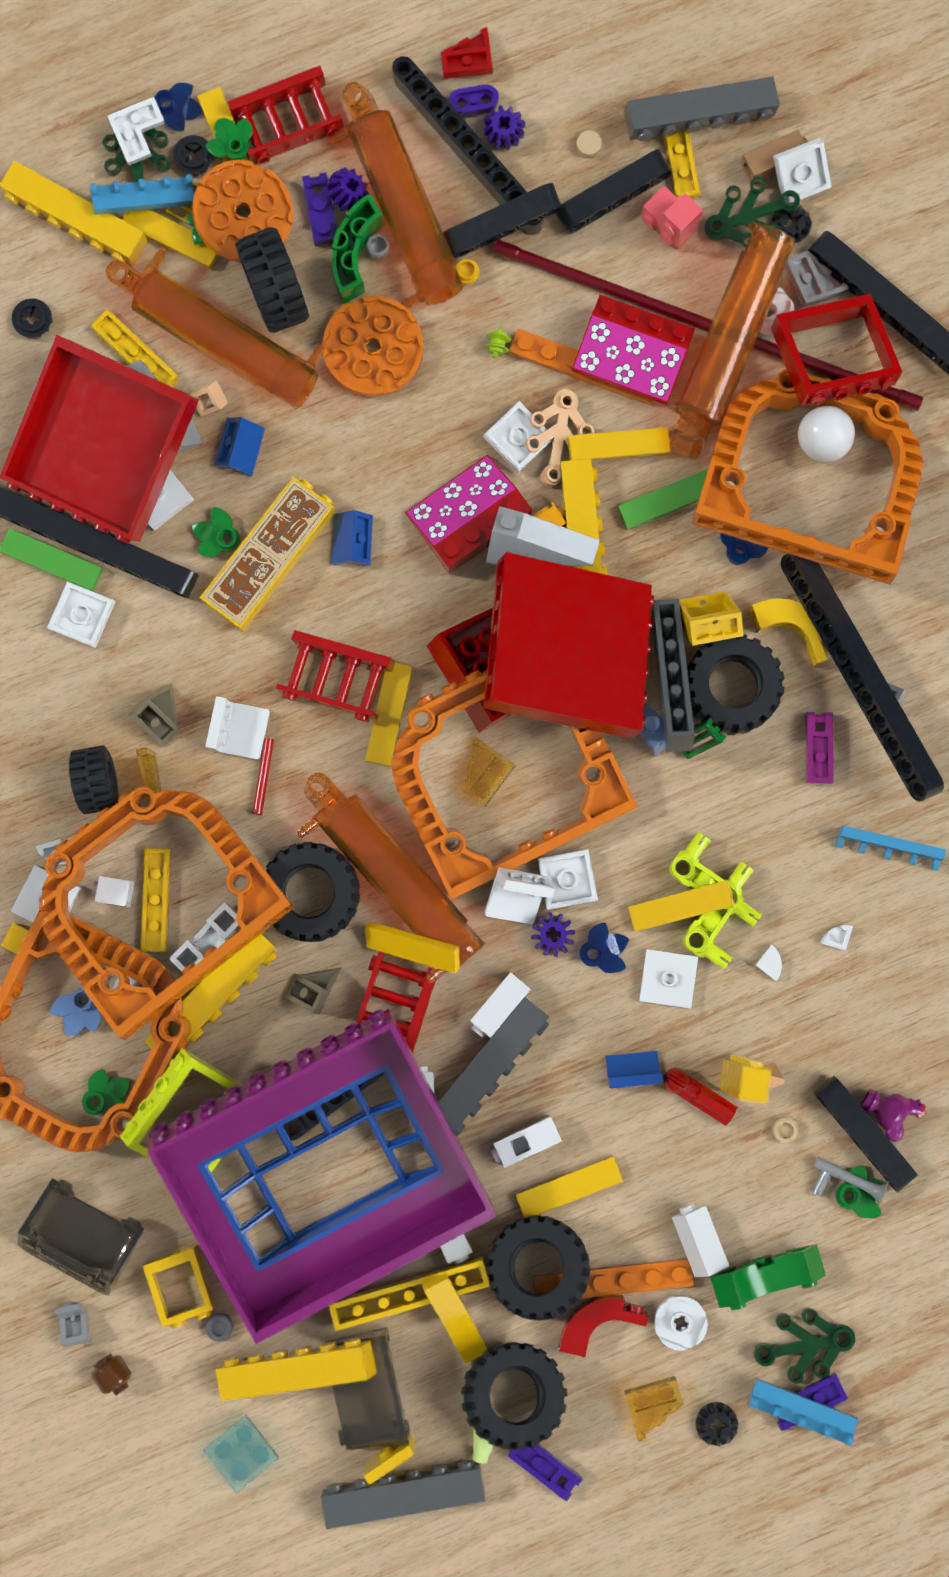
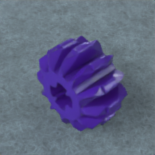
M501 105L499 112L491 109L489 112L490 117H485L484 119L486 127L483 128V134L488 136L487 142L489 145L496 142L497 150L501 148V145H505L507 151L510 149V144L517 147L519 139H523L525 136V131L523 130L525 128V121L520 120V111L513 113L512 106L507 111H504Z
M344 167L330 176L325 187L329 190L326 197L333 199L332 206L338 205L340 212L349 211L360 199L369 194L366 190L369 183L362 181L363 174L356 175L355 168L348 170Z
M548 913V923L540 916L538 920L543 927L541 928L538 925L532 926V929L540 931V934L531 935V939L541 940V942L535 945L536 949H539L543 944L546 946L543 951L545 956L549 953L550 948H553L554 957L558 956L557 947H560L562 952L566 953L568 950L563 943L565 942L569 945L574 943L572 939L566 938V935L575 934V930L566 931L565 928L571 924V921L568 920L562 925L560 923L563 919L562 914L558 915L555 922L553 921V914ZM554 927L556 932H560V938H556L557 942H552L551 938H546V932H550L548 928Z

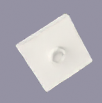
M821 138L773 156L781 195L785 191L793 190L799 194L801 200L832 187L824 142ZM789 196L785 199V202L790 204L795 199Z
M520 401L483 435V438L517 473L554 439L552 438L543 444L535 453H530L526 450V440L531 436L540 435L547 429L544 426L536 429L530 425L529 419L533 414ZM534 417V421H535L537 424H541V423ZM530 441V446L536 449L537 443Z
M171 470L148 522L154 531L194 501L193 497Z
M67 581L47 629L96 648L115 601Z
M589 849L538 858L540 875L547 876L555 888L552 898L545 897L547 910L598 901Z
M34 865L11 912L32 923L39 911L43 884L49 876L46 870ZM78 886L68 893L69 912L82 890Z
M646 949L639 1001L691 1009L698 957Z

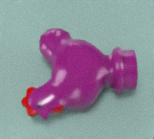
M869 1089L861 1104L866 1113H876L878 1123L885 1129L886 1137L892 1142L900 1141L903 1138V1122L907 1115L921 1118L922 1115L926 1114V1106L921 1103L920 1099L915 1101L907 1099L900 1094L881 1098L879 1091L875 1092Z

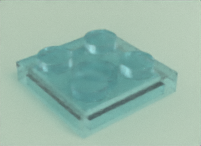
M247 1414L203 1450L235 1493H238L279 1458L278 1454Z

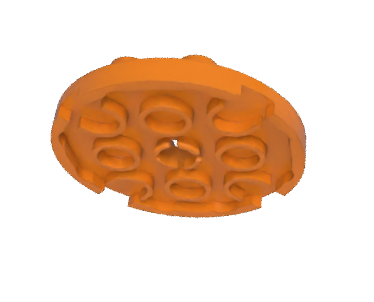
M227 161L209 170L199 182L192 202L193 221L200 238L213 252L235 262H241L235 246L238 239L272 227L278 230L282 242L285 243L293 224V203L285 184L270 169L267 168L266 170L261 166L253 164L252 161ZM245 206L248 208L250 215L247 218L241 217L236 214V208Z
M364 296L362 299L349 304L346 303L340 307L329 320L324 331L322 343L326 366L332 377L348 391L366 397L389 395L407 385L416 375L424 352L423 335L414 315L401 303L382 296ZM370 341H377L380 344V349L370 353L366 346Z

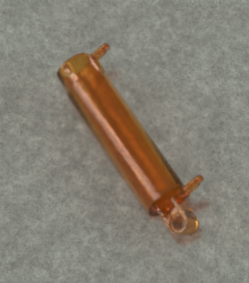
M358 82L348 83L343 90V98L353 120L335 132L328 140L333 145L350 136L416 290L414 295L406 298L401 304L408 309L420 302H425L426 305L445 302L459 294L463 290L464 285L454 264L456 260L390 111L378 109L374 97L368 89ZM361 92L360 98L355 101L356 95Z
M755 222L749 223L748 227L752 234L749 237L745 250L741 251L680 400L673 405L675 412L680 415L669 445L673 453L692 459L698 458L712 426H720L784 276L786 271L785 264L795 243V240L789 234L774 227Z
M163 246L155 253L143 273L120 260H114L107 265V278L117 287L133 296L132 309L137 314L270 397L275 396L294 409L300 408L311 394L318 379V372L315 370L316 365L325 350V347L321 344L317 345L308 360H304L158 270L168 252ZM124 269V276L116 280V273Z
M320 772L314 773L308 778L304 793L318 812L297 832L300 838L309 835L319 826L414 934L458 946L460 966L485 945L484 941L468 925L467 918L357 794L347 799L329 777ZM319 783L322 785L323 791L317 792L313 790L311 784ZM434 968L426 976V981L432 983L448 971Z

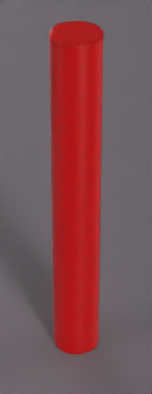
M264 738L252 810V814L262 815L274 745V739Z

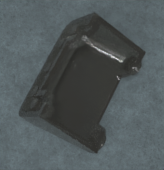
M52 1178L18 1231V1246L30 1255L97 1292L110 1295L142 1237L144 1228L141 1227L142 1224L138 1220L131 1217L121 1219L120 1221L110 1217L76 1198L75 1193L72 1191L73 1186L62 1179L57 1181Z
M388 1327L326 1341L325 1343L336 1342V1346L344 1345L345 1341L354 1338H360L361 1342L371 1341L377 1371L368 1380L332 1385L342 1428L338 1430L340 1445L346 1446L347 1450H356L409 1442L411 1431L408 1419L404 1420L406 1414L402 1406L392 1361L393 1355L392 1351H390Z

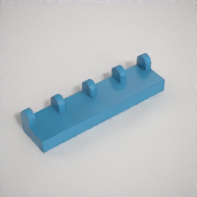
M186 174L185 178L175 179L165 176L163 180L144 181L143 178L138 179V182L119 184V181H113V184L96 186V183H90L94 215L192 205L194 197L193 179L191 174Z
M847 826L839 827L836 841L837 848H842L844 839L859 842L858 852L863 854L865 853L866 845L885 848L884 859H890L892 850L910 854V865L916 864L917 856L932 859V870L938 871L940 861L944 860L946 849Z
M756 1378L747 1402L749 1407L759 1409L774 1417L792 1422L799 1427H805L825 1437H830L845 1443V1445L852 1446L854 1442L853 1434L859 1420L856 1416Z

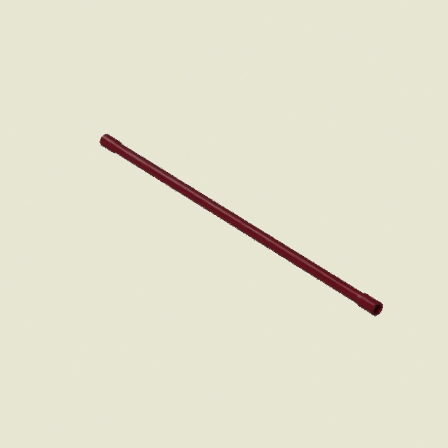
M499 239L495 244L493 254L512 261H519L782 359L778 346L774 342L523 250L519 246ZM799 352L805 368L836 380L859 375ZM889 386L887 390L880 388L870 391L915 411L919 410L924 398L923 396Z

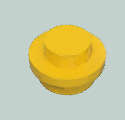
M463 259L456 264L454 273L460 283L468 285L478 279L480 271L475 261Z

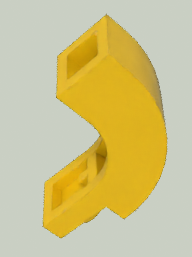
M777 598L751 605L749 612L757 633L774 627L790 628L802 637L814 667L828 660L826 656L829 655V652L823 641H820V636L801 603L790 599Z

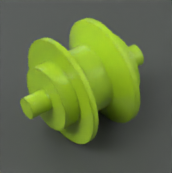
M498 328V331H493L486 335L491 341L489 344H485L484 348L493 355L492 358L497 359L498 356L509 353L505 343L511 342V338L503 332L502 328Z

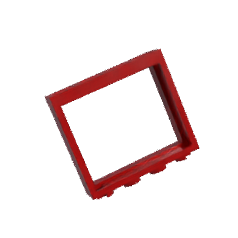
M871 294L776 314L771 326L772 334L801 407L810 404L819 405L824 401L832 399L838 401L854 394L865 395L872 390L880 388L887 390L889 386L896 385L903 372ZM863 317L883 369L812 385L792 333Z

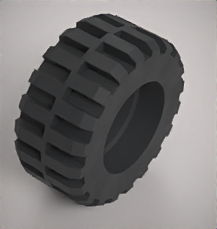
M269 227L238 239L235 243L236 250L268 332L277 333L306 322L309 318L305 299L278 230Z
M743 634L744 636L703 644L687 666L692 716L697 717L701 722L711 717L714 721L712 726H718L720 729L718 731L719 734L721 732L727 733V735L745 734L755 728L757 729L773 715L781 703L780 698L784 694L785 688L782 686V681L785 679L784 672H780L779 669L781 663L778 657L774 659L772 656L773 650L769 646L763 647L760 644L761 640L755 637L751 640L747 638V635ZM732 661L743 664L750 669L756 679V694L753 700L744 707H726L720 704L710 691L709 679L711 673L718 665L724 662Z
M303 842V844H293L288 849L281 850L275 854L276 857L266 865V871L285 896L288 881L296 872L305 868H316L325 872L332 880L334 899L330 907L318 916L305 917L291 910L272 926L282 935L303 942H319L338 935L341 930L349 925V922L357 912L358 903H360V883L354 867L340 852L322 843Z
M538 1215L517 1219L513 1224L503 1228V1232L494 1239V1245L492 1250H489L487 1257L489 1259L487 1266V1275H489L490 1279L489 1285L499 1303L503 1304L508 1311L521 1318L538 1321L555 1319L566 1314L572 1307L576 1306L587 1289L590 1277L589 1255L583 1241L576 1232L559 1220ZM543 1242L553 1246L561 1255L564 1264V1272L560 1283L553 1290L544 1294H533L526 1291L520 1286L514 1274V1262L518 1253L528 1244Z
M518 1342L500 1344L484 1351L480 1357L472 1362V1367L466 1372L464 1377L466 1380L465 1385L461 1389V1395L464 1397V1403H461L462 1409L466 1411L468 1417L466 1420L469 1426L476 1430L475 1434L481 1439L488 1441V1444L510 1450L534 1447L552 1436L554 1428H558L561 1424V1414L566 1412L567 1407L564 1404V1397L568 1396L567 1388L563 1387L562 1382L565 1378L563 1373L557 1370L558 1364L553 1358H548L546 1356L547 1352L541 1348L537 1349L532 1344ZM510 1369H517L527 1373L534 1381L537 1389L538 1398L534 1412L527 1419L520 1422H508L500 1418L493 1410L490 1401V1389L493 1381L500 1373Z

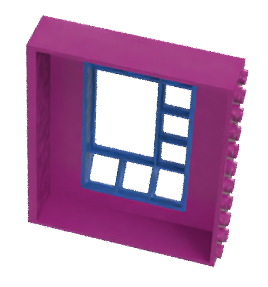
M382 1009L377 1010L368 1016V1020L360 1024L354 1022L344 1029L345 1032L336 1037L334 1034L325 1037L320 1041L319 1046L313 1049L307 1047L296 1054V1058L288 1062L282 1060L272 1067L273 1070L264 1075L262 1072L253 1075L248 1079V1083L241 1087L238 1085L230 1087L224 1092V1096L216 1100L210 1098L200 1104L199 1109L193 1112L188 1110L181 1113L175 1118L176 1121L169 1125H166V1123L158 1125L151 1131L152 1134L149 1135L147 1146L149 1157L255 1344L264 1341L496 1217L487 1191L389 1009L385 1011ZM384 1073L397 1099L370 1107L358 1085L378 1074ZM351 1090L362 1111L336 1126H331L320 1105ZM402 1107L416 1132L393 1140H387L375 1115ZM313 1109L324 1132L298 1146H294L283 1125ZM365 1120L368 1121L398 1178L296 1233L293 1232L262 1175ZM275 1129L287 1151L257 1166L245 1145ZM421 1141L434 1166L407 1174L404 1172L393 1149ZM237 1149L249 1172L221 1191L208 1165ZM254 1180L268 1205L240 1225L227 1199ZM270 1214H274L286 1238L259 1258L246 1236V1232Z

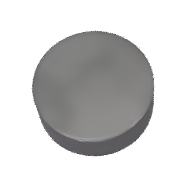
M224 1313L214 1314L206 1324V1333L213 1341H224L233 1331V1322Z

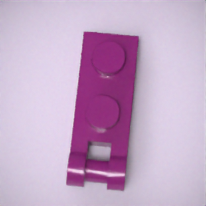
M806 712V783L832 784L834 783L833 712H824V714ZM815 725H823L824 731H815Z

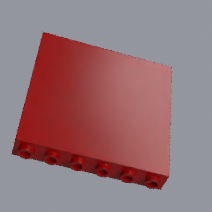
M56 335L1 471L0 479L7 481L6 486L18 492H21L22 489L28 491V497L36 501L42 502L44 499L51 502L49 507L64 513L65 510L72 512L71 517L78 521L86 523L89 520L95 523L93 528L108 533L110 530L116 533L115 538L128 544H130V541L140 542L199 399L67 338Z
M505 552L497 561L483 708L627 738L636 736L644 729L646 721L645 716H643V708L647 701L645 682L649 675V668L646 665L651 649L648 636L652 628L650 609L654 603V596L651 595L652 585Z

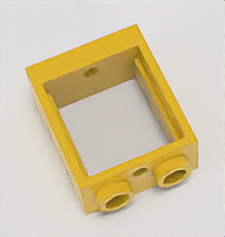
M727 591L679 599L682 629L692 646L744 636L741 611ZM705 600V603L700 604V601Z
M197 1245L149 1261L143 1265L162 1328L169 1325L171 1329L186 1324V1319L194 1316L196 1320L206 1318L211 1315V1310L217 1306ZM190 1261L204 1304L169 1316L156 1273Z

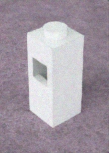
M510 972L470 1020L474 1024L471 1029L482 1038L485 1035L491 1038L531 989Z
M549 1115L493 1141L495 1148L491 1149L496 1163L502 1162L504 1168L562 1140Z
M694 1203L681 1207L679 1209L681 1213L673 1216L672 1220L694 1276L709 1277L729 1267L707 1207H695Z

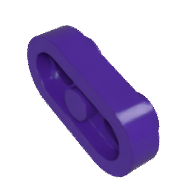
M489 84L459 88L454 90L449 97V103L461 117L488 113L491 109L495 110L499 102L497 89ZM484 98L490 99V102L483 103L482 100ZM464 102L466 106L459 107L458 103Z

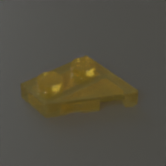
M474 737L471 759H469L467 768L468 775L465 779L463 791L479 804L486 807L516 766L480 739Z
M147 747L136 749L139 771L144 782L142 787L150 788L154 793L160 792L161 784L156 753ZM151 797L144 798L148 799V803H151Z
M675 1376L624 1390L638 1442L644 1441L647 1433L655 1426L659 1427L666 1421L668 1415L675 1413L683 1406Z

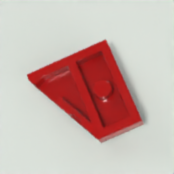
M488 27L480 29V34L470 40L466 37L459 41L457 45L450 46L441 52L443 79L493 74Z

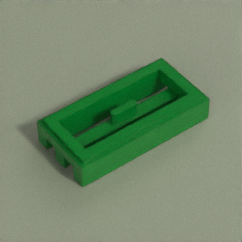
M711 717L694 726V734L705 729L707 731L695 736L693 744L709 736H712L713 739L693 748L691 751H681L687 759L722 743L726 739L724 733L721 735L718 733L720 730L718 726H712L714 721Z

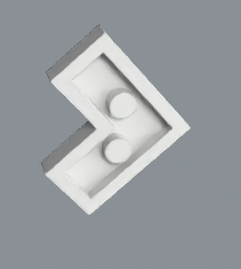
M154 97L108 115L128 166L151 157L142 132L165 123Z

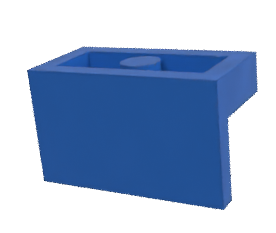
M243 417L227 418L214 466L220 469H234L245 475L252 476L265 428Z
M355 510L334 514L331 564L352 563L360 566L370 565L373 515Z
M658 1051L606 1056L608 1085L610 1089L663 1083L662 1073L659 1068Z

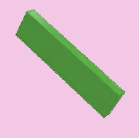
M707 470L618 505V510L627 530L698 502Z
M10 528L0 547V553L92 592L103 571L102 567Z

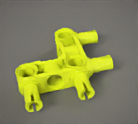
M696 832V835L685 850L679 851L669 866L671 876L685 888L695 889L725 881L699 863L698 858L711 842L710 839L705 837L700 845H698L703 837V834ZM683 861L688 865L689 871L686 875H680L676 872L675 866L677 862ZM741 861L728 879L735 905L699 915L697 920L691 922L683 937L684 947L688 951L694 953L699 958H708L723 970L728 964L720 959V957L730 962L733 956L716 946L714 938L729 916L735 914L753 927L757 923V920L754 918L759 919L762 915L761 912H758L743 901L741 888L754 870L751 867H747L743 874H741L746 867V864ZM693 933L699 934L702 938V944L699 948H694L689 943V938Z

